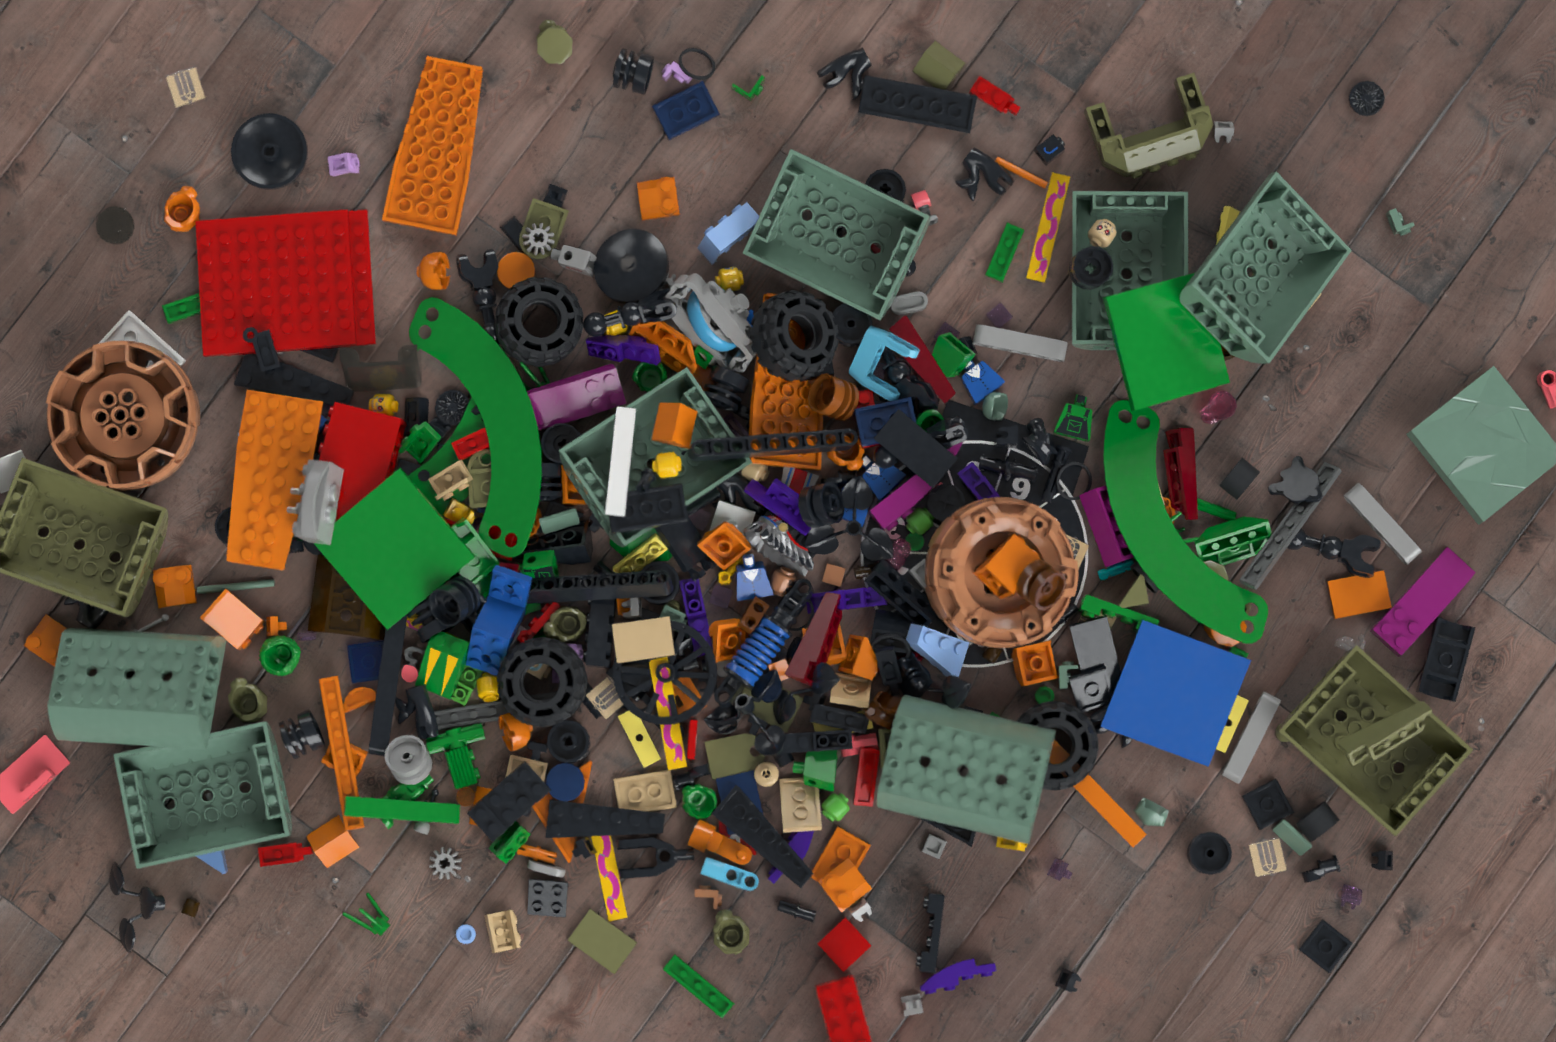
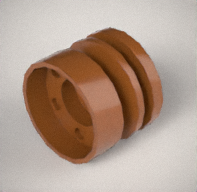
M827 373L818 376L811 384L808 392V404L813 411L839 421L851 417L859 401V392L855 384Z

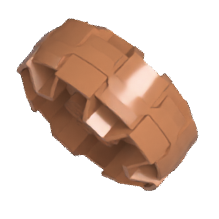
M135 341L103 342L82 351L67 363L63 371L60 370L46 400V403H48L46 414L48 433L52 441L51 445L59 459L81 479L113 490L142 489L157 484L171 476L182 466L184 459L190 453L197 436V427L200 426L198 396L185 371L164 352L150 345ZM152 361L153 365L148 367V362ZM128 392H131L133 394V399L131 402L127 403L125 401V395ZM111 394L114 397V401L108 405L106 397ZM184 406L187 407L186 413L182 412V408ZM142 407L145 411L144 416L138 418L136 411ZM120 410L125 412L123 420L117 418V413ZM104 412L106 420L100 423L98 415ZM132 425H135L137 432L131 436L128 430ZM112 428L118 430L115 438H111L109 434ZM161 459L165 461L163 466L159 465Z
M992 497L971 502L955 511L951 517H947L937 528L928 545L930 548L925 562V583L927 585L925 590L929 602L939 619H942L949 629L965 640L978 645L993 648H1009L1038 640L1049 633L1052 627L1060 620L1069 606L1070 598L1075 596L1077 590L1078 561L1074 560L1072 546L1064 530L1060 527V523L1047 511L1020 499ZM1037 521L1041 523L1039 528L1036 527ZM1013 534L1022 537L1025 544L1039 554L1041 560L1065 575L1066 587L1058 602L1047 610L1036 608L1029 601L1020 597L1017 590L1014 594L1001 600L992 591L985 593L984 584L973 572L977 566L987 559V551L991 549L994 552ZM1030 622L1033 623V627L1031 629L1028 628V624Z

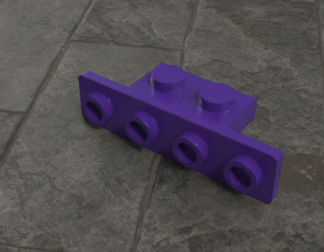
M777 478L769 489L754 479L745 487L744 492L803 535H807L811 530V527L807 526L801 517L798 506L799 494Z

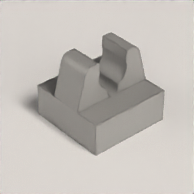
M1214 121L1213 130L1216 142H1219L1220 136L1225 135L1226 142L1229 143L1232 136H1234L1233 122Z
M630 598V600L622 603L623 608L631 609L628 613H623L625 619L643 620L642 603L639 598Z
M863 896L847 908L853 917L860 922L863 921L861 915L865 912L869 915L872 914L871 907Z
M920 993L901 997L904 1016L924 1013Z

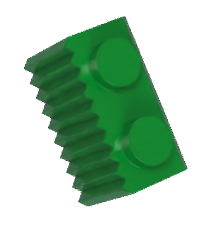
M464 746L445 752L455 790L479 783L478 779L481 778L478 767L474 768L472 762L475 760L473 749Z

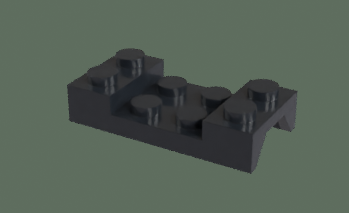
M1440 617L1435 619L1430 646L1416 692L1449 702H1456L1475 627L1460 625Z
M524 761L470 808L467 814L489 839L494 842L527 810L546 796L551 789L529 764Z
M928 893V897L924 896L923 908L926 909V913H933V917H929L928 922L931 936L926 938V948H929V952L921 951V954L916 956L915 966L919 967V971L935 973L945 895Z

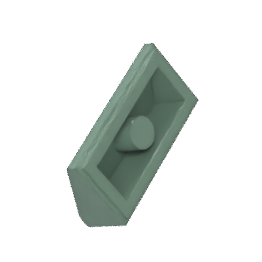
M572 508L540 518L539 523L543 533L548 534L580 523L576 508Z
M1281 820L1273 828V832L1300 856L1312 847V844L1286 820Z

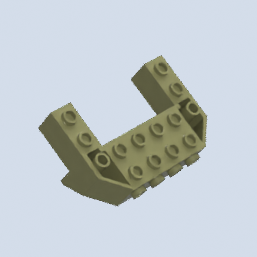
M1195 73L1178 77L1174 82L1185 114L1184 118L1126 138H1122L1121 134L1115 136L1104 102L1085 108L1084 114L1102 166L1126 178L1131 176L1134 179L1142 176V172L1148 170L1150 173L1156 172L1161 169V166L1168 165V167L1178 164L1179 160L1186 159V161L1197 158V154L1202 149L1213 127L1209 106L1205 105Z

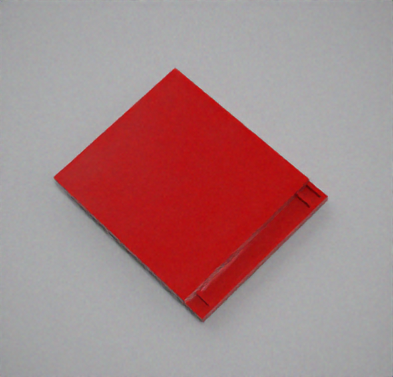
M348 209L195 221L204 357L256 354L253 343L246 342L243 338V332L249 327L255 328L258 333L270 329L277 352L376 345L368 210L348 211ZM249 331L247 333L248 338H254V333Z

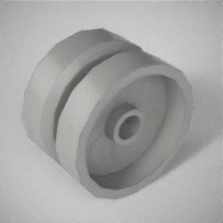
M413 735L400 736L389 743L385 750L386 764L393 777L402 784L414 785L422 782L432 770L431 756L425 744L418 737Z

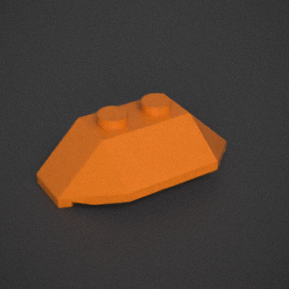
M664 321L642 322L632 326L629 333L630 336L644 337L647 343L658 345L662 363L677 373L687 367L692 375H694L697 364L689 338Z

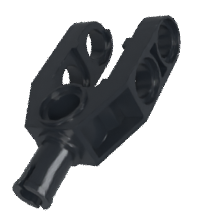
M657 838L616 840L617 850L655 847L657 860L656 867L618 869L619 879L658 876L675 866L677 861L694 860V855H686L694 853V848L676 849L674 845ZM664 850L670 853V859L667 862H663L660 859V853Z

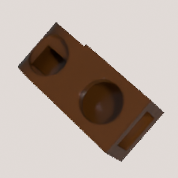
M755 596L747 605L737 626L751 634L769 608V605ZM754 604L760 605V606L762 607V611H760L758 608H756V607L753 606V605H754Z

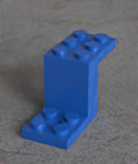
M495 565L489 595L486 599L487 602L484 603L472 629L466 661L467 666L492 675H498L501 663L508 654L509 647L525 616L532 577Z

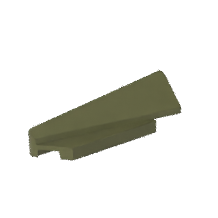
M1424 701L1419 702L1338 740V744L1352 766H1355L1368 755L1374 761L1423 731L1425 727L1423 721L1428 714L1432 713V709Z

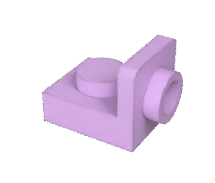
M674 61L671 65L668 63L662 70V78L667 81L672 73H674L673 77L680 83L684 81L688 84L692 79Z
M342 153L328 157L330 176L359 173L360 163L357 154Z

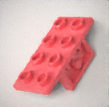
M43 735L0 774V801L11 814L16 813L70 764V761L47 735Z

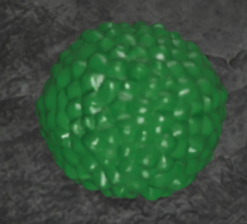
M288 636L272 637L266 639L259 651V660L268 673L277 676L289 675L294 671L300 660V647L294 639Z

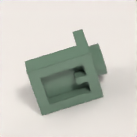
M1396 208L1386 213L1394 235L1398 233L1400 236L1411 232L1410 229L1415 226L1413 222L1403 226L1402 214L1397 212Z
M667 605L664 606L659 618L669 616L670 621L687 623V619H685L686 614Z
M1062 662V665L1058 666L1059 689H1068V685H1071L1069 681L1071 674L1067 673V670L1078 669V665H1074V662Z

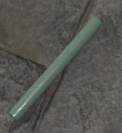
M274 579L199 586L197 587L198 594L223 592L225 589L235 591L274 587L275 581Z

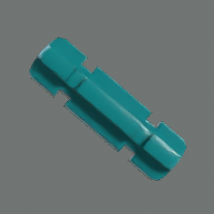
M1128 559L1124 563L1120 562L1107 567V569H1101L1097 572L1100 580H1105L1109 576L1113 577L1125 572V570L1129 571L1131 570L1130 566L1134 562L1132 559Z

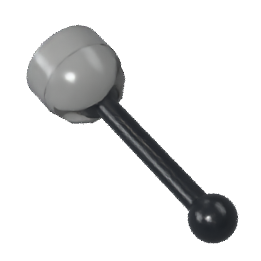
M437 789L431 791L432 797L430 802H434L435 797L439 795ZM418 821L413 830L428 835L430 825L428 822Z

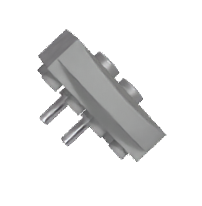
M308 459V465L305 464L303 467L304 484L302 483L299 488L292 487L290 489L292 490L290 491L291 494L302 495L301 503L298 502L296 507H287L289 509L287 513L299 514L298 521H295L292 527L296 537L309 543L331 545L344 469L331 462Z

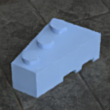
M748 202L743 206L737 205L731 211L732 214L729 217L727 215L723 216L717 222L718 225L716 227L710 226L704 232L705 236L697 248L712 265L722 253H727L731 246L738 241L740 242L754 229L759 215Z
M911 624L906 638L910 647L921 656H924L944 676L955 675L959 677L969 642L924 626Z

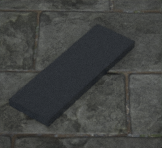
M865 75L858 113L970 133L977 96Z

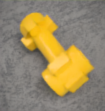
M740 557L726 571H720L718 582L721 585H729L732 582L731 576L736 572L737 565L744 564L743 558Z

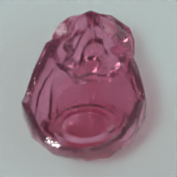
M1227 391L1215 392L1209 399L1208 405L1201 410L1200 414L1203 423L1215 424L1219 420L1231 417L1237 409L1236 399Z
M898 538L892 543L894 550L893 558L884 559L896 571L902 568L911 552L910 543L902 538Z

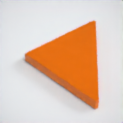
M591 760L579 767L585 780L582 793L576 799L568 802L584 804L592 767ZM550 793L532 806L545 828H547L550 800H557ZM576 837L552 838L566 861L570 863Z

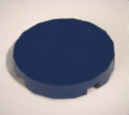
M568 763L558 764L553 767L546 779V785L551 789L549 792L551 796L565 802L576 799L582 793L585 784L584 776L580 769Z

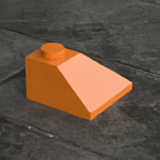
M850 634L845 647L847 660L840 663L838 671L872 681L878 672V663L871 644L866 637Z

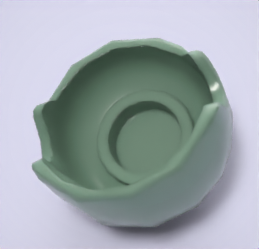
M1000 392L989 393L982 404L985 417L993 421L1002 420L1008 408V397Z

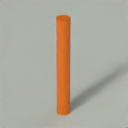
M997 156L995 161L1001 167L1044 189L1046 188L1047 181Z

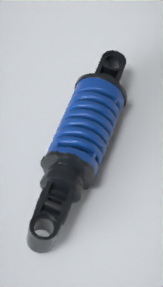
M799 579L782 599L780 605L773 608L770 616L764 614L758 623L759 626H756L753 630L754 632L749 634L750 638L745 639V644L741 645V650L736 651L737 656H733L732 662L723 667L727 677L714 693V698L719 706L723 708L730 707L744 687L753 690L754 683L759 680L757 675H763V671L760 668L763 670L767 669V665L764 662L771 664L772 660L769 656L771 658L776 657V653L773 650L780 652L781 649L777 645L784 646L785 640L793 636L789 629L792 625L796 624L795 618L802 612L814 593L809 580ZM802 586H809V590L806 593L799 592ZM723 693L729 694L728 699L724 702L720 701V696Z

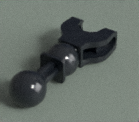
M487 249L484 252V265L481 268L472 266L466 254H459L456 258L458 275L464 282L470 285L471 291H474L472 300L478 307L476 312L482 311L484 321L482 328L500 344L496 336L493 309L497 307V304H495L496 294L491 288L493 285L492 278L498 270L495 251Z
M671 288L656 291L646 298L640 299L638 303L628 302L622 308L618 306L617 312L604 316L598 312L590 313L584 319V330L588 335L598 337L606 332L607 327L620 323L623 328H626V325L636 326L642 320L645 323L671 319L677 313V306L671 299L663 300ZM668 307H671V308H672V311H671V312H665V311L668 309Z
M885 346L882 357L887 365L882 369L883 371L887 370L888 379L893 384H896L894 387L900 393L898 400L911 397L916 418L918 412L915 407V399L918 398L925 406H932L938 400L937 395L929 383L918 380L915 375L910 376L911 370L903 362L904 357L896 358L893 351Z
M957 415L942 419L935 425L926 428L927 433L944 447L961 443L968 437V430L965 427L964 421ZM879 445L873 453V460L880 468H890L897 461V458L882 445Z
M1301 528L1287 547L1290 550H1298L1303 546L1316 549V556H1319L1321 553L1328 560L1338 558L1337 562L1343 563L1352 575L1371 578L1374 576L1375 569L1373 565L1363 561L1361 553L1364 551H1377L1381 546V541L1368 535H1359L1352 540L1344 539L1343 542L1336 536L1325 537L1326 534H1323L1319 539L1306 535L1305 531Z

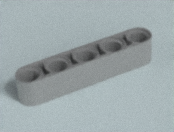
M977 324L972 344L1064 362L1068 342Z
M1357 483L1344 495L1346 501L1403 563L1408 565L1422 552L1416 543L1360 483Z
M1264 691L1262 692L1224 767L1222 776L1238 784L1241 782L1281 702L1280 699Z

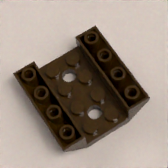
M318 555L308 631L384 640L386 630L384 625L324 555ZM344 610H349L352 614L351 619L348 621H344L341 618Z

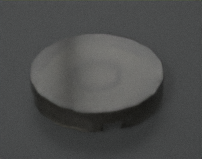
M117 206L105 209L99 214L96 221V231L100 238L113 245L128 241L133 235L135 228L134 219L131 214L124 208Z

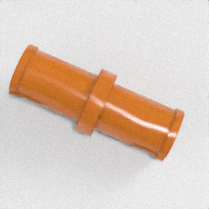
M524 844L520 847L521 849L517 850V855L533 858V861L541 860L553 865L556 862L555 859L549 858V856L557 858V852L541 849V846L534 847Z

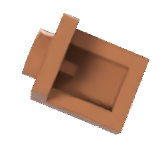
M699 885V889H695V897L714 898V910H718V906H722V894H718L719 890H711V886Z

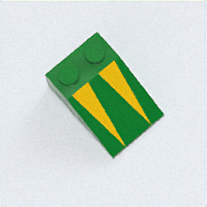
M442 631L433 635L427 645L415 686L426 684L427 691L451 700L466 665L470 642Z

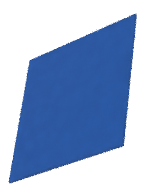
M1142 620L1100 727L1209 767L1251 660Z

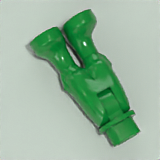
M428 775L422 782L414 785L399 783L395 787H391L387 794L380 799L416 801L425 789H429L428 785L434 782V780ZM381 819L388 829L394 825V820Z

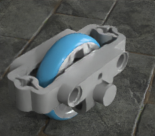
M697 273L689 276L685 274L680 275L666 295V299L673 300L677 306V313L671 319L683 332L684 336L691 340L695 348L700 345L713 356L709 363L710 365L718 363L720 367L731 371L744 372L756 355L751 348L753 342L750 339V328L752 327L746 320L749 315L747 310L749 308V301L747 297L740 293L735 295L730 288L725 291L714 281L706 283ZM692 289L693 292L690 294V296H689V298H688V301H687L686 299H684V297H685V296L689 293V291ZM668 307V312H671L672 308ZM736 347L740 348L733 358L727 352ZM700 353L701 356L706 360L705 355Z

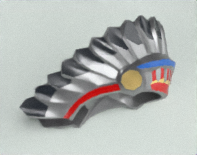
M777 515L760 516L757 522L743 529L744 536L751 543V547H754L757 553H762L764 558H769L771 562H776L778 566L783 565L803 576H806L808 570H813L814 563L807 548L800 546L792 538L788 531V525L782 522Z

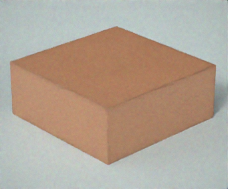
M827 563L822 582L841 587L846 568Z

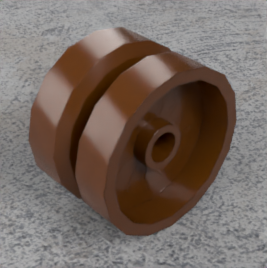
M1035 560L1021 573L1017 582V593L1036 608L1047 610L1054 606L1064 593L1066 577L1045 561Z

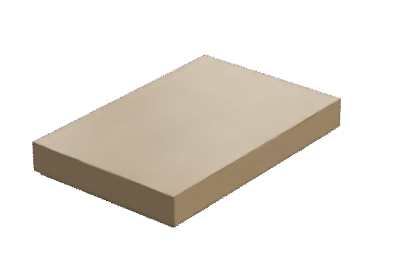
M669 616L612 625L617 663L675 655Z
M671 770L613 779L618 808L646 812L677 808Z
M803 777L779 779L783 833L822 830L819 788L805 785Z

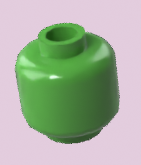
M917 507L906 517L908 524L905 526L912 534L916 532L918 535H923L933 526L932 520L934 517L925 507L923 509Z
M831 793L822 803L821 813L831 822L834 820L840 821L850 810L847 804L848 798L842 793L839 795Z

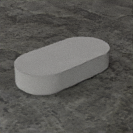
M920 291L898 295L895 297L890 308L896 315L922 311L928 304V298Z
M529 860L527 865L531 870L562 878L566 872L564 868L540 861Z

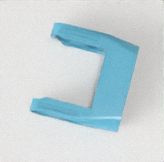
M870 326L864 334L850 366L849 375L862 386L889 401L898 400L900 393L897 388L873 375L885 346L904 357L917 358L920 350L891 332Z
M706 857L701 874L745 890H754L758 886L759 879L754 873ZM730 869L737 873V877L733 881L728 880L726 876L727 871ZM747 876L754 877L755 885L753 887L745 885L744 881Z

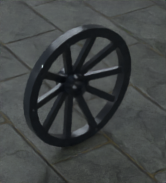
M671 621V629L679 630L674 644L675 655L669 657L668 663H662L657 667L656 677L664 683L672 681L673 684L696 703L692 708L678 714L674 694L668 695L672 716L660 717L651 715L660 695L654 692L646 711L640 710L629 698L652 686V679L626 693L622 683V672L651 675L650 669L622 666L623 663H617L616 657L613 666L615 689L625 707L638 718L658 725L678 724L697 715L710 701L717 683V662L709 643L695 629L676 621ZM686 633L694 638L701 648L673 665ZM705 652L709 673L677 671ZM664 667L671 670V676L666 679L660 675V671ZM677 677L709 679L703 696L698 698Z

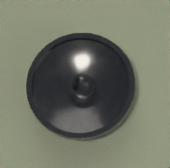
M265 113L248 119L239 127L232 140L231 158L236 171L247 183L260 189L274 190L291 184L299 177L307 162L308 146L303 132L292 120L279 114Z
M626 229L610 236L599 248L596 254V261H594V276L599 288L610 299L623 304L628 302L638 303L640 299L659 291L665 283L669 271V258L664 245L656 236L641 229Z

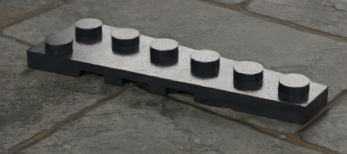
M245 354L234 385L239 387L322 401L324 404L334 406L335 402L349 405L355 392L353 389L280 362V367L262 372L256 354Z
M735 785L712 815L802 889L813 875V872L740 787Z
M550 800L545 838L663 833L665 814Z

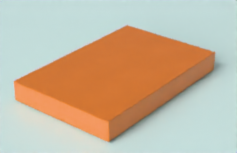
M1384 570L1375 572L1371 578L1352 576L1327 581L1334 619L1392 608Z
M837 826L814 866L811 878L818 882L848 858L858 869L871 845Z

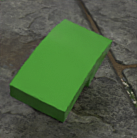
M465 665L451 699L466 706L476 687V681L481 677L483 671Z

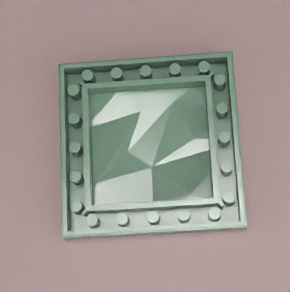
M1495 366L1487 370L1406 434L1478 525L1487 520L1556 464V443Z

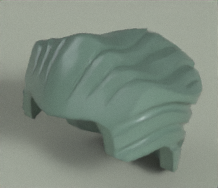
M1143 797L1136 806V809H1134V812L1144 825L1164 826L1169 810Z

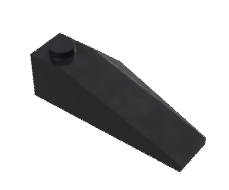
M580 521L577 525L540 537L536 535L529 537L525 550L520 555L512 558L524 559V554L554 550L557 563L569 565L589 563L593 553L592 535L589 529L590 521Z

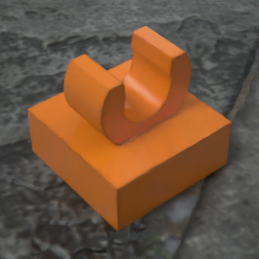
M278 616L266 617V637L278 636V631L287 630V622H278Z

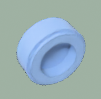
M467 924L460 926L456 931L457 940L463 944L471 943L476 937L475 929Z

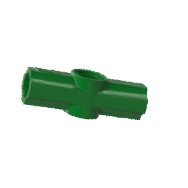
M477 723L465 728L459 727L445 731V733L434 738L429 737L426 739L429 754H435L448 749H458L467 746L466 744L484 740L486 737L482 723Z

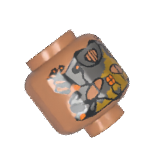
M786 567L774 570L770 579V585L775 595L783 597L795 585L797 577L794 575L795 572Z

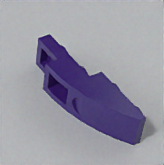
M603 335L586 339L589 356L616 362H622L624 358L658 365L661 362L658 345L647 343L644 337Z
M973 462L957 473L977 500L1000 497Z
M692 578L681 580L679 582L688 624L706 639L713 650L699 578L696 581H693ZM692 638V643L695 652L696 650L701 648V646L694 638Z
M814 831L793 832L788 837L790 841L788 843L789 846L802 860L809 849ZM773 867L768 872L770 875L768 879L774 884L783 873L776 867Z
M974 958L954 963L928 978L920 986V991H925V994L936 993L938 988H944V991L956 989L955 986L959 985L958 977H962V980L973 979L975 974H981V977L993 975L992 972L996 971L995 963L976 966Z

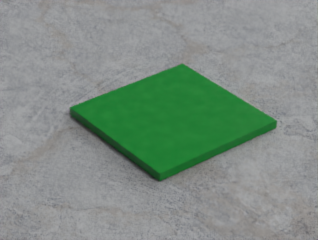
M1195 272L1103 297L1131 411L1230 383L1221 344L1180 303V294Z
M401 468L334 523L331 545L314 543L387 630L476 557Z

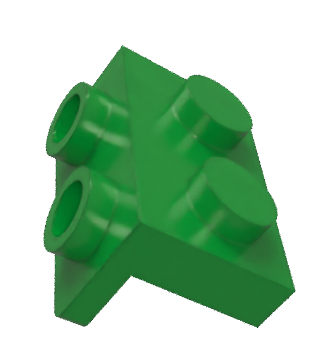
M426 421L420 425L416 424L410 429V436L403 439L400 443L402 447L398 451L400 454L408 451L419 463L425 461L442 438Z
M515 821L488 849L498 859L507 864L514 857L517 850L526 843L531 834Z

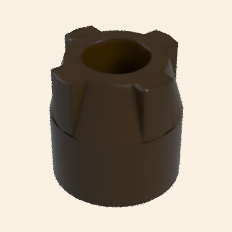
M987 647L982 657L988 662L995 664L1002 650L1000 648Z
M187 898L181 913L195 918L200 903Z

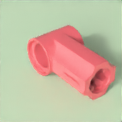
M1551 370L1543 371L1538 374L1536 380L1542 389L1548 408L1551 409L1556 407V373ZM1545 374L1551 377L1550 384H1546L1543 381Z
M876 733L861 736L852 735L853 749L840 750L841 756L859 754L860 747L878 749Z

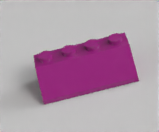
M1098 487L1079 495L1105 567L1134 558L1117 526L1109 502L1107 487Z

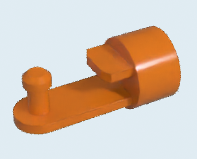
M701 819L697 821L689 837L688 846L703 853L706 850L712 851L740 865H745L751 861L752 852L750 848L716 832V826Z

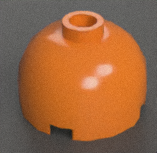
M429 253L422 258L417 267L418 278H420L424 286L431 290L447 289L450 276L446 277V268L450 269V264L446 253Z
M510 713L499 716L500 730L503 729L504 736L502 738L508 750L516 751L526 746L530 741L533 726L522 723Z

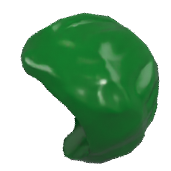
M641 362L634 370L632 379L640 391L648 393L667 380V372L662 363L653 365Z
M696 784L695 786H686L682 790V808L689 816L697 820L706 819L715 811L717 798L713 789Z

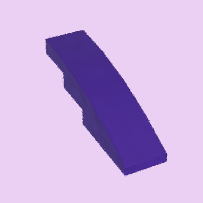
M871 587L829 591L830 593L841 595L837 606L840 610L888 605L887 601ZM826 592L814 593L810 598L814 606V613H816ZM807 602L808 614H811V607L809 602Z

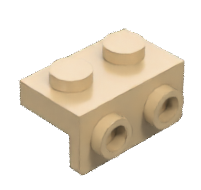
M459 460L428 480L437 494L435 496L436 500L443 498L445 501L454 496L453 491L457 489L462 491L470 486L468 482L472 481L473 478L463 461Z
M513 910L485 915L492 953L520 948L521 937L517 932V917Z

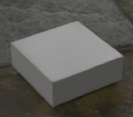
M929 834L921 852L940 859L947 841Z

